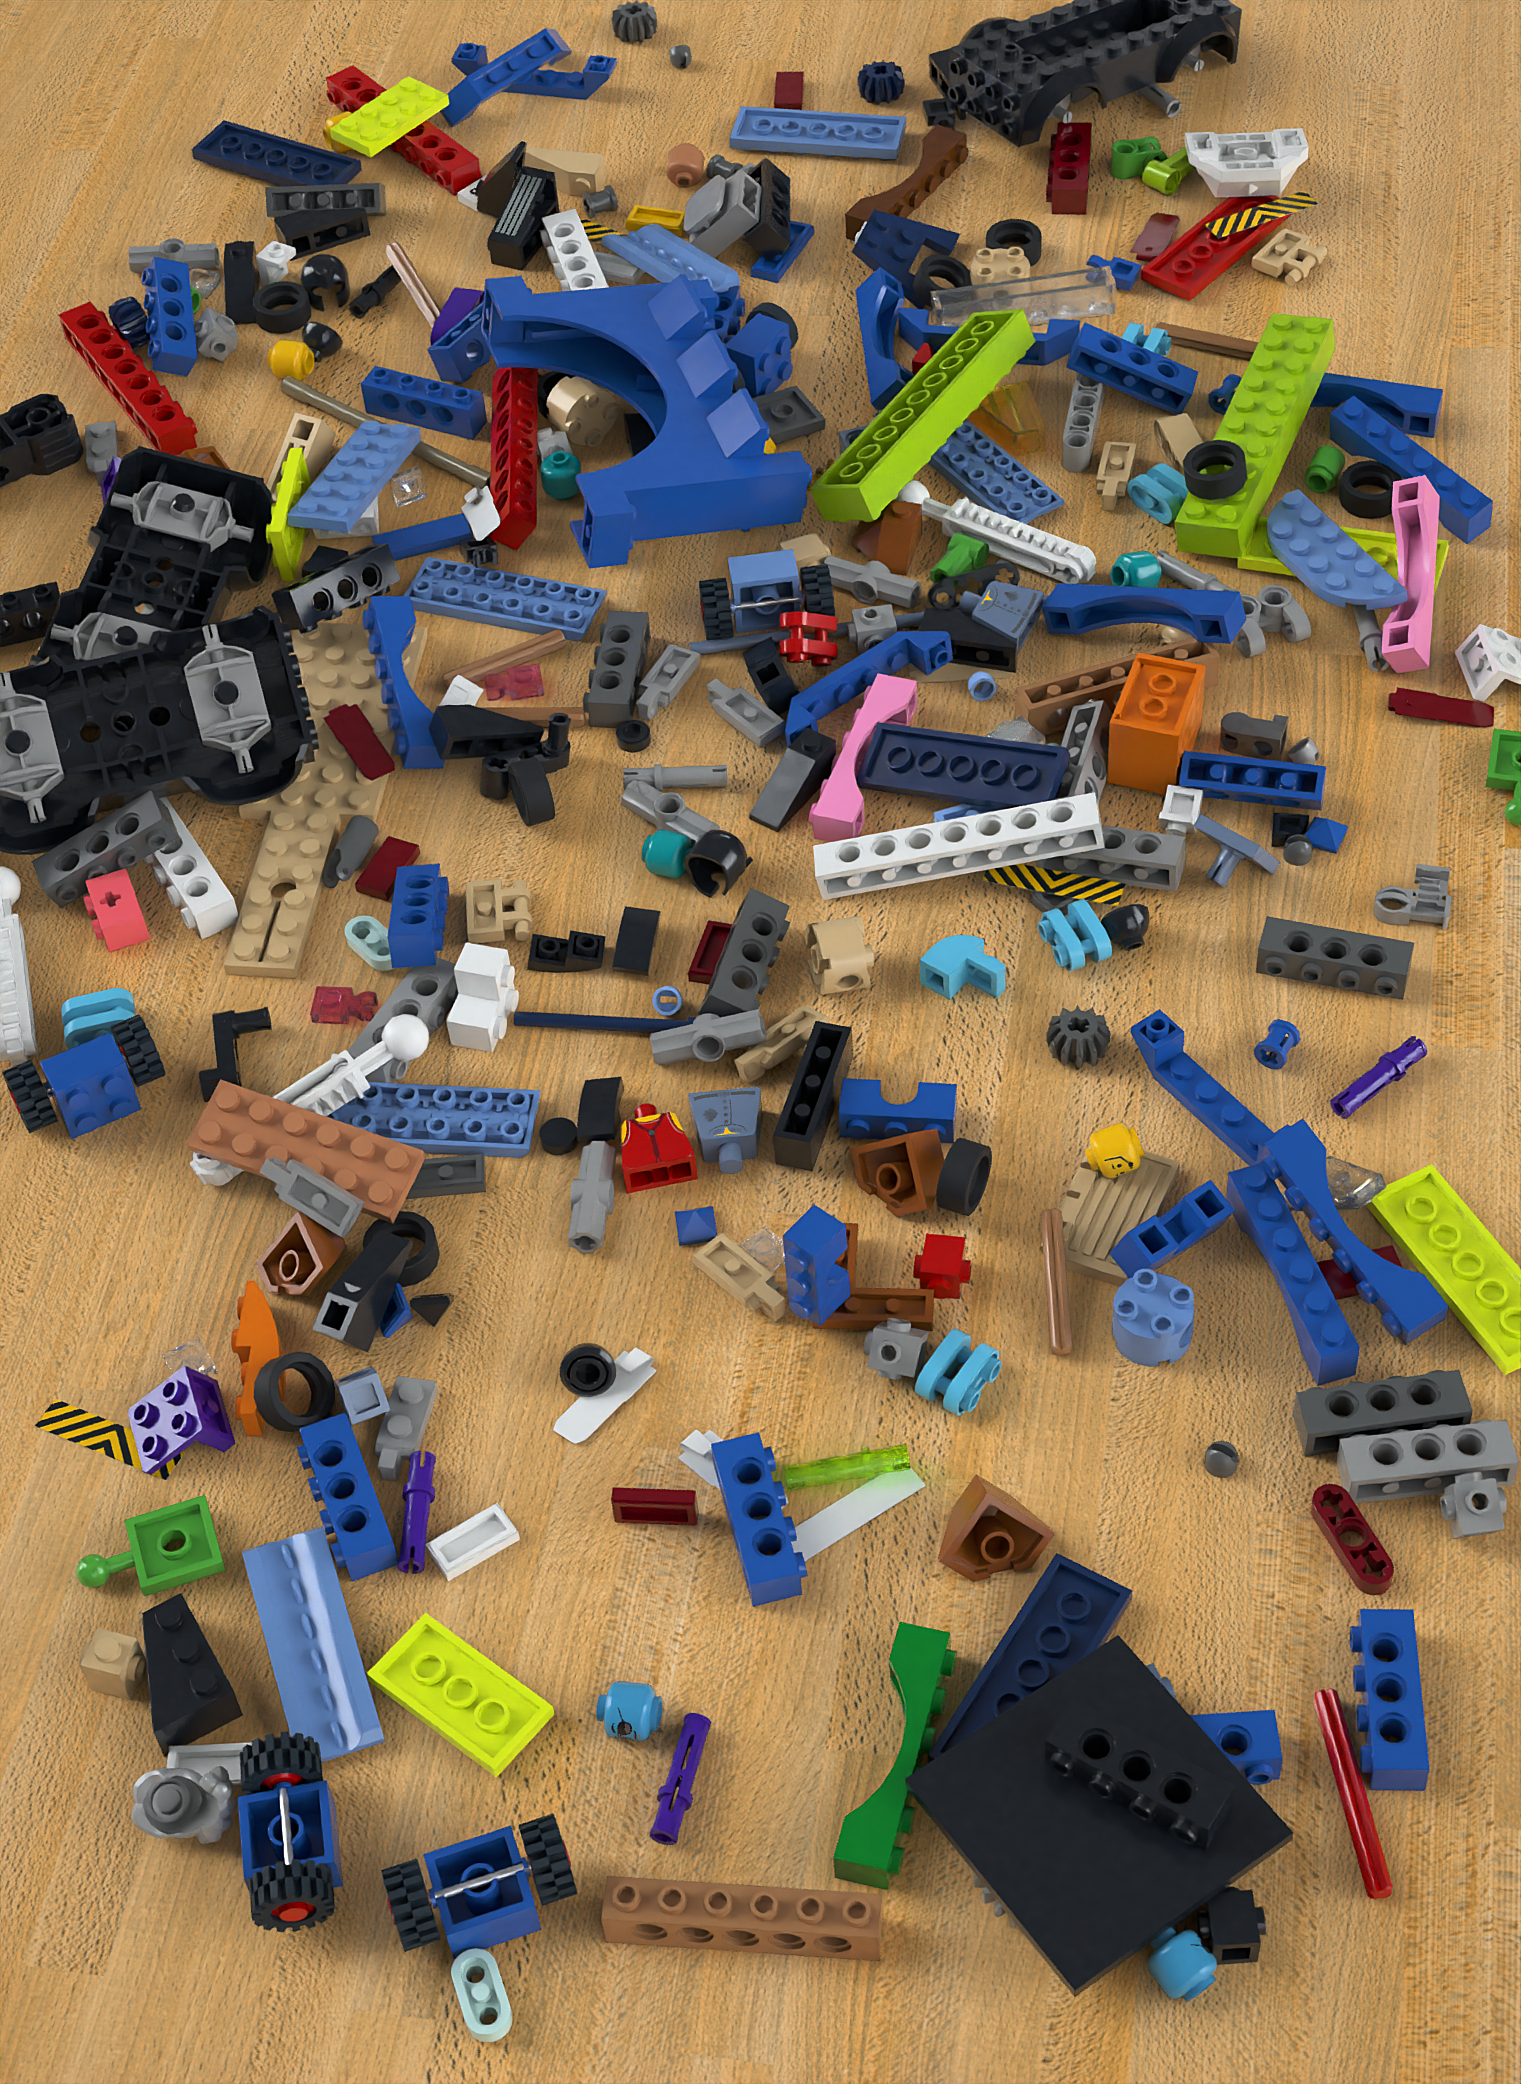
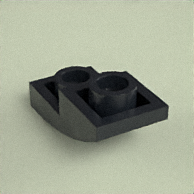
M640 413L624 414L623 416L626 441L630 447L631 458L643 451L656 438L650 425Z
M625 906L614 952L613 971L649 976L661 911Z
M571 930L568 939L532 934L527 970L569 973L601 968L606 936Z
M622 1076L585 1080L578 1111V1143L592 1141L608 1142L616 1138L621 1123L618 1107L624 1092Z

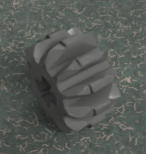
M638 0L633 3L627 1L625 5H618L617 9L613 11L612 17L615 37L621 38L622 42L631 41L632 44L635 41L643 43L644 39H651L652 35L657 32L658 26L654 7L649 6L648 2L639 3Z
M1077 1005L1072 1012L1062 1008L1060 1016H1052L1048 1031L1046 1032V1042L1050 1048L1052 1058H1061L1063 1066L1071 1062L1075 1063L1078 1069H1080L1084 1062L1094 1066L1097 1058H1105L1111 1033L1109 1027L1106 1026L1107 1022L1104 1015L1096 1016L1093 1007L1087 1011H1081Z

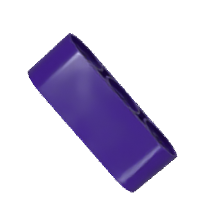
M459 287L453 289L433 325L430 338L431 346L483 302V290Z

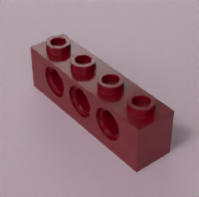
M1058 122L1057 134H1051L1048 184L1046 187V202H1052L1051 214L1086 215L1092 123L1067 122L1065 124Z

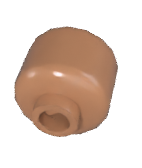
M681 143L672 148L668 154L666 171L668 179L682 188L698 184L703 177L705 159L703 153L690 143Z

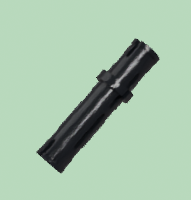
M393 264L374 282L367 283L362 288V293L350 302L349 310L353 316L359 319L363 318L374 306H379L384 301L385 295L401 282L402 279Z

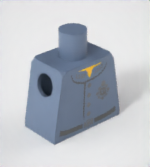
M992 581L982 596L966 590L961 597L959 609L972 614V620L1017 643L1018 655L1042 614L1041 606L1043 604L1044 592Z
M760 1087L688 1093L691 1121L703 1161L707 1163L719 1162L720 1170L725 1174L740 1172L743 1168L742 1160L754 1159L758 1156L763 1117Z

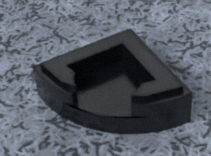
M1274 813L1271 847L1284 846L1286 840L1292 835H1304L1308 828L1309 815Z

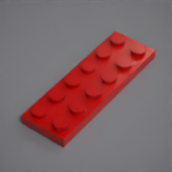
M1274 195L1228 197L1142 268L1141 280L1190 301L1293 213L1217 238L1205 224L1281 199Z

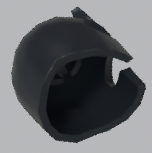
M327 254L316 255L307 260L302 267L301 284L308 292L310 306L316 310L325 311L322 296L315 295L313 290L319 287L329 290L333 285H342L341 290L336 293L339 308L344 306L350 298L348 271L343 262L337 257Z
M711 830L696 840L687 854L684 864L694 886L702 894L711 898L720 888L719 883L713 880L711 875L715 873L725 875V889L722 892L725 896L753 859L751 856L747 857L746 849L738 837L724 830Z

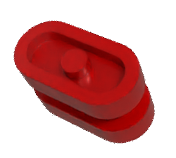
M786 612L779 615V629L790 631V639L780 641V656L787 657L788 663H805L808 660L811 661V666L826 667L831 666V660L838 659V645L827 642V635L837 632L836 617L809 612ZM803 634L814 635V640L803 639Z

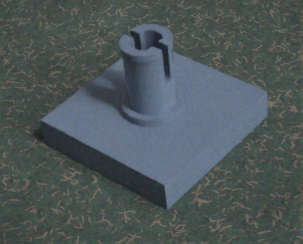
M1202 814L1199 815L1194 824L1196 829L1222 848L1205 876L1223 887H1226L1240 860H1247L1271 874L1275 873L1281 863L1260 845Z

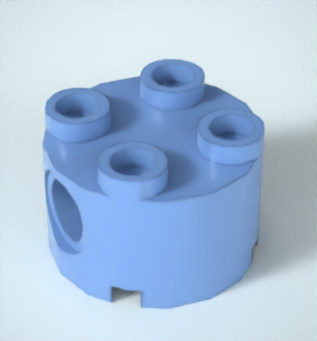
M1151 1269L1136 1271L1132 1278L1126 1280L1117 1289L1113 1300L1112 1335L1119 1352L1133 1363L1148 1367L1159 1366V1361L1169 1360L1170 1364L1179 1360L1188 1351L1193 1337L1195 1309L1193 1302L1194 1294L1191 1288L1182 1284L1174 1277L1155 1273Z

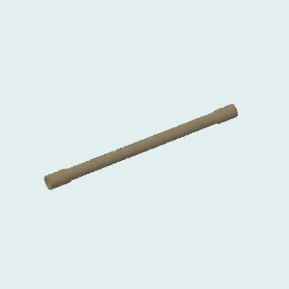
M287 376L282 381L281 391L284 394L303 403L315 406L351 425L359 427L362 422L377 421L379 424H385L314 390L310 385L291 376ZM422 441L411 452V454L464 479L467 483L478 486L481 490L485 486H488L490 490V472L475 465H469Z

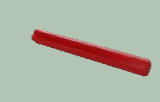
M1332 1688L1315 1692L1313 1702L1367 1896L1374 1900L1386 1898L1391 1895L1393 1886L1338 1692Z

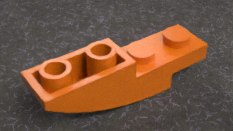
M247 1281L245 1294L238 1298L237 1315L240 1320L239 1328L233 1329L231 1336L232 1352L238 1353L242 1365L241 1382L244 1386L242 1396H237L235 1416L237 1420L242 1421L246 1436H263L265 1420L258 1412L254 1400V1382L260 1369L270 1360L284 1356L271 1308L263 1292L255 1281ZM286 1370L282 1372L278 1382V1393L281 1402H284Z

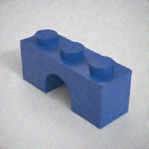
M843 1078L838 1112L840 1137L856 1140H885L908 1133L937 1128L940 1143H954L957 1114V1084L919 1082L917 1095L912 1101L902 1105H895L886 1102L881 1097V1080Z
M1209 1180L1185 1195L1171 1210L1159 1219L1154 1215L1127 1232L1109 1254L1129 1279L1140 1269L1155 1271L1216 1232L1235 1212V1209L1212 1180Z
M813 1205L783 1235L789 1306L798 1317L802 1319L808 1318L818 1326H821L850 1296L849 1272L835 1263L839 1256L847 1249L846 1225L821 1208Z

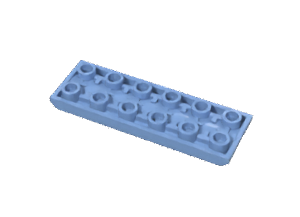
M656 223L644 226L635 232L631 231L626 236H619L614 233L603 236L601 240L602 245L613 251V253L618 254L629 263L634 264L663 283L672 282L679 275L686 274L689 280L708 279L713 291L717 293L726 292L729 290V287L740 285V279L735 270Z
M965 419L963 425L949 436L947 442L939 447L928 462L930 466L976 505L1024 524L1064 505V499L968 419Z
M427 557L404 596H410L413 610L540 635L559 629L564 634L566 640L579 641L584 638L596 612L607 595V591L485 567L476 568L474 565Z
M368 1082L370 1088L363 1092V1098L355 1097L326 1116L423 1150L424 1153L452 1155L484 1154V1156L522 1158L530 1152L541 1092L540 1090Z
M317 1527L281 1541L270 1542L242 1551L291 1737L295 1733H302L303 1738L308 1736L314 1738V1742H318L320 1745L321 1763L385 1742L324 1527Z

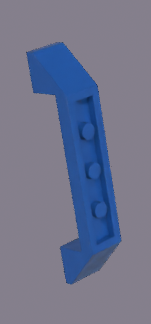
M545 28L465 77L447 93L449 105L440 110V113L453 128L471 117L480 104L546 63H549L550 66L556 64L570 55L572 51L556 29Z
M460 43L451 58L452 64L466 76L488 64L486 46L475 45L474 43ZM604 55L590 56L583 69V74L580 72H557L552 69L535 70L501 92L586 100L610 78L617 64V58Z
M899 308L898 310L899 337L917 352L921 345L928 343L935 354L960 328L929 325V310ZM1049 319L1047 333H1033L1035 338L1034 344L1026 351V355L1015 364L1045 366L1070 354L1073 343L1080 332V321Z
M898 631L792 697L785 728L787 746L789 747L807 727L819 732L817 721L863 693L867 686H872L878 673L890 676L911 663L925 675H929L953 660L950 634L946 631Z
M1160 1009L1131 1027V1034L1153 1078L1247 1165L1260 1164L1264 1143L1290 1126L1287 1124L1275 1133L1271 1131L1183 1051L1185 1031Z

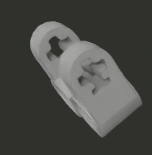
M1280 585L1265 586L1259 591L1258 598L1252 595L1241 594L1246 621L1233 639V642L1245 658L1257 656L1265 652L1266 642L1262 630L1267 632L1282 631L1288 641L1293 644L1311 637L1310 621L1286 587Z

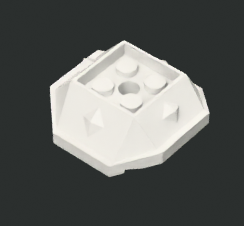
M1302 128L1273 129V132L1185 133V147L1189 163L1197 167L1198 174L1203 177L1215 198L1280 195L1298 166L1308 159V144Z

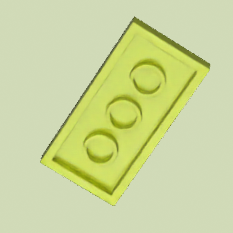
M408 76L331 127V138L366 156L372 157L448 106V94Z
M290 448L287 461L282 463L283 477L282 481L277 483V501L272 503L271 524L266 526L267 542L272 543L273 565L275 568H279L282 581L295 580L307 528L289 526L287 518L290 510L312 485L302 448Z
M427 1613L367 1673L371 1684L496 1778L555 1715L551 1704Z

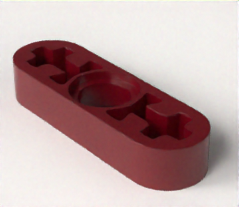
M1324 1484L1318 1487L1312 1497V1517L1356 1587L1365 1594L1380 1595L1385 1593L1392 1583L1394 1573L1392 1560L1349 1493L1343 1487L1336 1484ZM1324 1501H1328L1331 1505L1339 1504L1337 1515L1330 1506L1323 1508ZM1353 1531L1360 1534L1364 1542L1359 1546L1351 1547L1344 1544L1340 1536L1345 1532ZM1367 1555V1563L1374 1572L1381 1571L1380 1578H1376L1373 1574L1365 1575L1367 1563L1364 1557Z

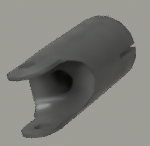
M359 815L350 819L333 849L327 868L323 873L322 881L326 887L334 888L339 880L348 881L354 871L360 868L379 834L378 826L371 819Z

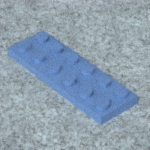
M741 106L729 138L730 148L744 151L765 150L773 153L794 152L797 154L809 153L823 154L825 156L838 155L851 156L853 158L867 157L879 158L881 160H897L906 130V117Z
M377 421L362 422L287 514L289 526L348 533L420 442V428L408 427L405 424H379Z

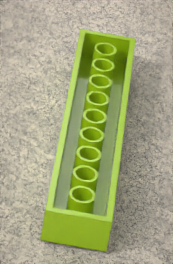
M1023 309L974 312L811 486L810 492L824 521H839L840 523L847 521L871 522L876 520L881 515L882 510L897 498L901 489L914 479V475L920 468L931 460V456L939 447L947 442L949 436L957 428L963 425V421L968 415L979 407V403L987 394L995 389L996 384L1004 376L1010 373L1015 363L1026 355V351L1034 344L1035 338Z
M1288 314L1271 315L1213 439L1231 441L1241 447L1245 453L1247 481L1237 493L1224 499H1200L1192 495L1190 491L1188 492L1174 522L1179 552L1236 559L1242 557L1335 351L1333 319ZM1212 465L1201 470L1199 473L1215 475L1228 471L1231 467L1227 465Z

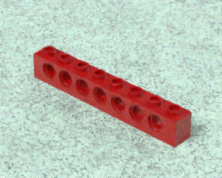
M354 65L326 78L327 98L333 106L338 107L343 112L354 113L363 105L368 104L380 96L381 93L387 91ZM428 120L389 145L394 152L404 157L408 163L416 166L425 176H429L441 188H445L454 196L481 178L479 158Z
M90 301L58 314L67 342L156 451L178 456L185 450L197 448L194 435L198 431L193 419L190 416L186 417L178 401L173 402L166 386L159 385L154 372L146 369L140 355H134L129 342L121 339L115 325L110 326L102 310L98 311Z
M499 368L492 377L490 492L501 521L500 525L489 534V538L515 551L537 527L538 368Z

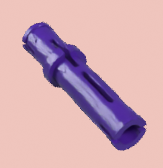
M1416 1036L1409 1037L1396 1050L1391 1053H1384L1372 1069L1364 1073L1344 1091L1330 1100L1331 1108L1336 1115H1341L1342 1119H1347L1355 1110L1368 1102L1388 1084L1401 1080L1406 1075L1405 1071L1427 1055V1047L1421 1039L1418 1038L1416 1040Z
M415 1451L410 1454L408 1483L403 1487L402 1498L406 1501L397 1567L404 1573H408L411 1557L414 1558L412 1574L421 1573L425 1568L424 1558L430 1503L435 1499V1488L432 1486V1479L436 1463L435 1455L425 1451L423 1467L420 1466L421 1451Z
M688 1713L685 1715L666 1783L660 1787L657 1794L659 1807L653 1827L650 1830V1837L652 1840L663 1845H674L677 1843L684 1813L691 1808L693 1802L691 1789L700 1764L706 1737L711 1727V1721L701 1714ZM691 1747L686 1767L682 1769L688 1748ZM679 1787L674 1808L670 1811L676 1789Z

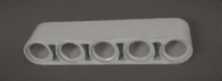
M1078 372L1076 373L1064 429L1062 451L1063 467L1067 471L1074 473L1086 471L1091 465L1107 386Z

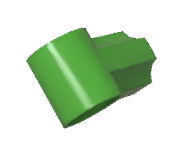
M957 532L951 538L946 554L930 571V580L935 583L943 580L945 577L983 567L988 558L989 545L986 542ZM958 580L951 582L954 589L958 585Z

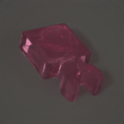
M539 664L507 668V675L505 676L499 674L484 676L488 701H496L509 694L511 695V701L544 696Z
M317 986L310 1011L312 1023L348 1024L350 1016H355L361 1021L369 1022L375 1015L373 1007L366 1006H377V996L375 992L371 991L354 995L352 987Z

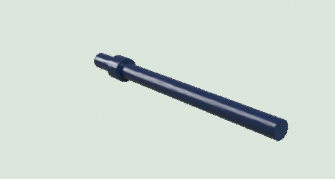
M515 1011L514 1025L656 1033L691 1025L697 1017H688V1020Z

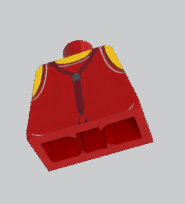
M649 1103L636 1107L634 1110L635 1119L624 1121L621 1125L622 1169L626 1193L698 1179L694 1150L676 1114L672 1112L657 1114L656 1107Z

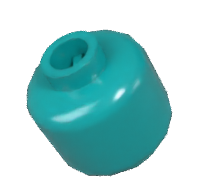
M558 451L543 460L540 473L542 487L548 495L559 500H567L580 491L576 482V474H582L577 457L570 453Z
M1148 551L1124 553L1117 557L1111 568V581L1114 586L1156 588L1161 577V566L1154 555Z
M659 829L653 835H649L646 838L641 853L642 861L646 862L647 869L653 874L679 879L687 871L684 861L692 848V842L687 835Z

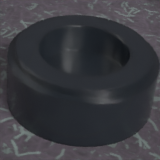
M626 721L617 728L618 746L626 752L642 751L651 742L650 728L642 721Z
M567 1118L550 1119L540 1129L539 1135L542 1148L549 1154H567L574 1150L578 1144L577 1127L574 1122Z

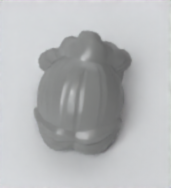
M219 1766L201 1776L191 1769H167L163 1767L145 1773L136 1781L132 1793L135 1804L131 1813L132 1822L143 1832L159 1839H182L196 1836L201 1844L220 1840L222 1832L231 1826L232 1818L230 1815L237 1807L236 1802L231 1798L233 1786L229 1780L228 1771L224 1767Z

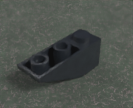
M769 637L744 652L743 656L748 672L759 694L768 708L779 716L789 710L792 697L799 694L800 691L782 656H780L773 638Z
M380 1230L327 1292L312 1329L338 1342L368 1352L414 1242Z

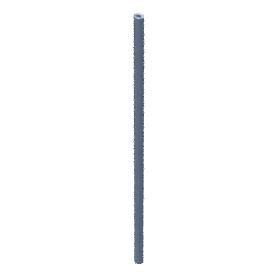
M1043 596V603L1048 598V596ZM959 607L944 609L959 612L970 619L972 618V614L960 610ZM924 612L894 616L897 629L920 626ZM852 621L837 623V632L828 634L827 638L847 636V624H852ZM783 630L690 643L691 651L700 653V655L752 648L769 637H772L775 644L779 645L781 640L790 639V631ZM803 634V639L814 640V635Z

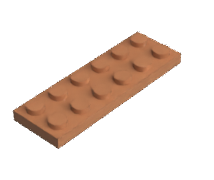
M221 1079L186 1144L192 1152L264 1178L267 1177L259 1172L267 1158L277 1157L286 1163L292 1159L299 1163L302 1162L364 1201L362 1213L390 1223H394L426 1158L423 1150Z

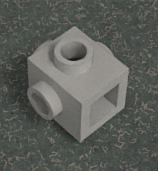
M207 307L194 324L197 350L205 357H214L223 362L227 355L236 349L239 337L231 318Z
M891 604L852 610V624H847L849 644L856 645L858 656L897 633V624Z
M887 1318V1322L882 1321L874 1327V1331H868L864 1344V1354L869 1355L867 1367L877 1369L879 1376L889 1379H901L902 1375L916 1377L923 1369L929 1331L911 1328V1322L904 1319Z
M1481 1472L1455 1476V1484L1444 1488L1445 1495H1442L1440 1498L1441 1511L1444 1520L1450 1521L1453 1539L1491 1534L1505 1529L1502 1513H1506V1498L1501 1487L1497 1488L1495 1478L1482 1480Z

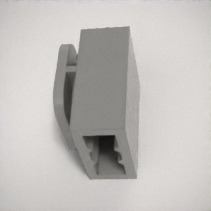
M742 169L726 182L721 175L712 178L690 198L686 205L684 230L690 234L689 243L716 258L759 222L762 187Z

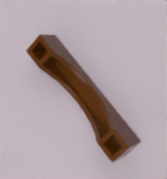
M936 125L922 139L923 158L918 168L910 177L890 190L874 196L861 198L845 213L846 239L855 241L857 232H860L864 222L868 221L874 209L907 218L915 209L919 208L922 202L931 193H934L937 187L966 161L969 152L967 134Z

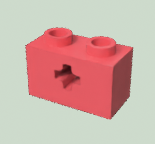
M126 868L85 881L89 895L83 896L89 917L97 916V919L91 920L97 941L105 939L109 952L150 940Z

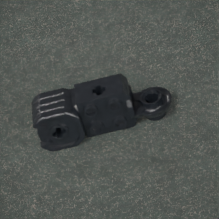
M39 394L12 406L8 412L0 415V487L18 481L29 474L42 476L53 474L77 463L83 455L84 449L74 416L67 414L66 408L59 401L58 395Z

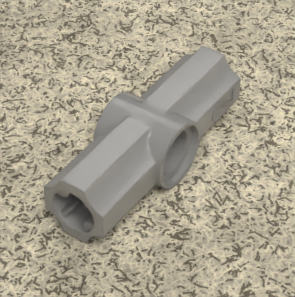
M172 238L163 241L159 246L130 247L128 252L129 266L133 273H143L144 268L149 267L154 256L187 263L189 271L219 270L220 252L216 243L184 244L182 240Z
M828 556L824 561V565L828 564L831 584L851 591L853 596L862 603L871 604L880 599L914 609L918 603L921 593V582L891 574L889 569L879 561H868L865 566L833 556Z
M634 779L626 786L625 793L621 797L622 806L655 824L657 830L663 829L687 835L692 842V846L704 833L711 830H720L719 825L686 807L684 798L680 794L674 792L662 793L643 781Z
M756 1009L721 1018L711 1013L702 1014L691 1025L651 1033L650 1042L655 1062L661 1066L692 1058L713 1062L721 1058L724 1051L767 1042V1034L761 1011Z
M592 1141L591 1144L583 1147L578 1179H573L571 1186L572 1216L568 1243L569 1247L577 1249L580 1253H594L596 1249L602 1248L607 1215H611L613 1211V1175L617 1155L616 1149L607 1145L604 1141Z

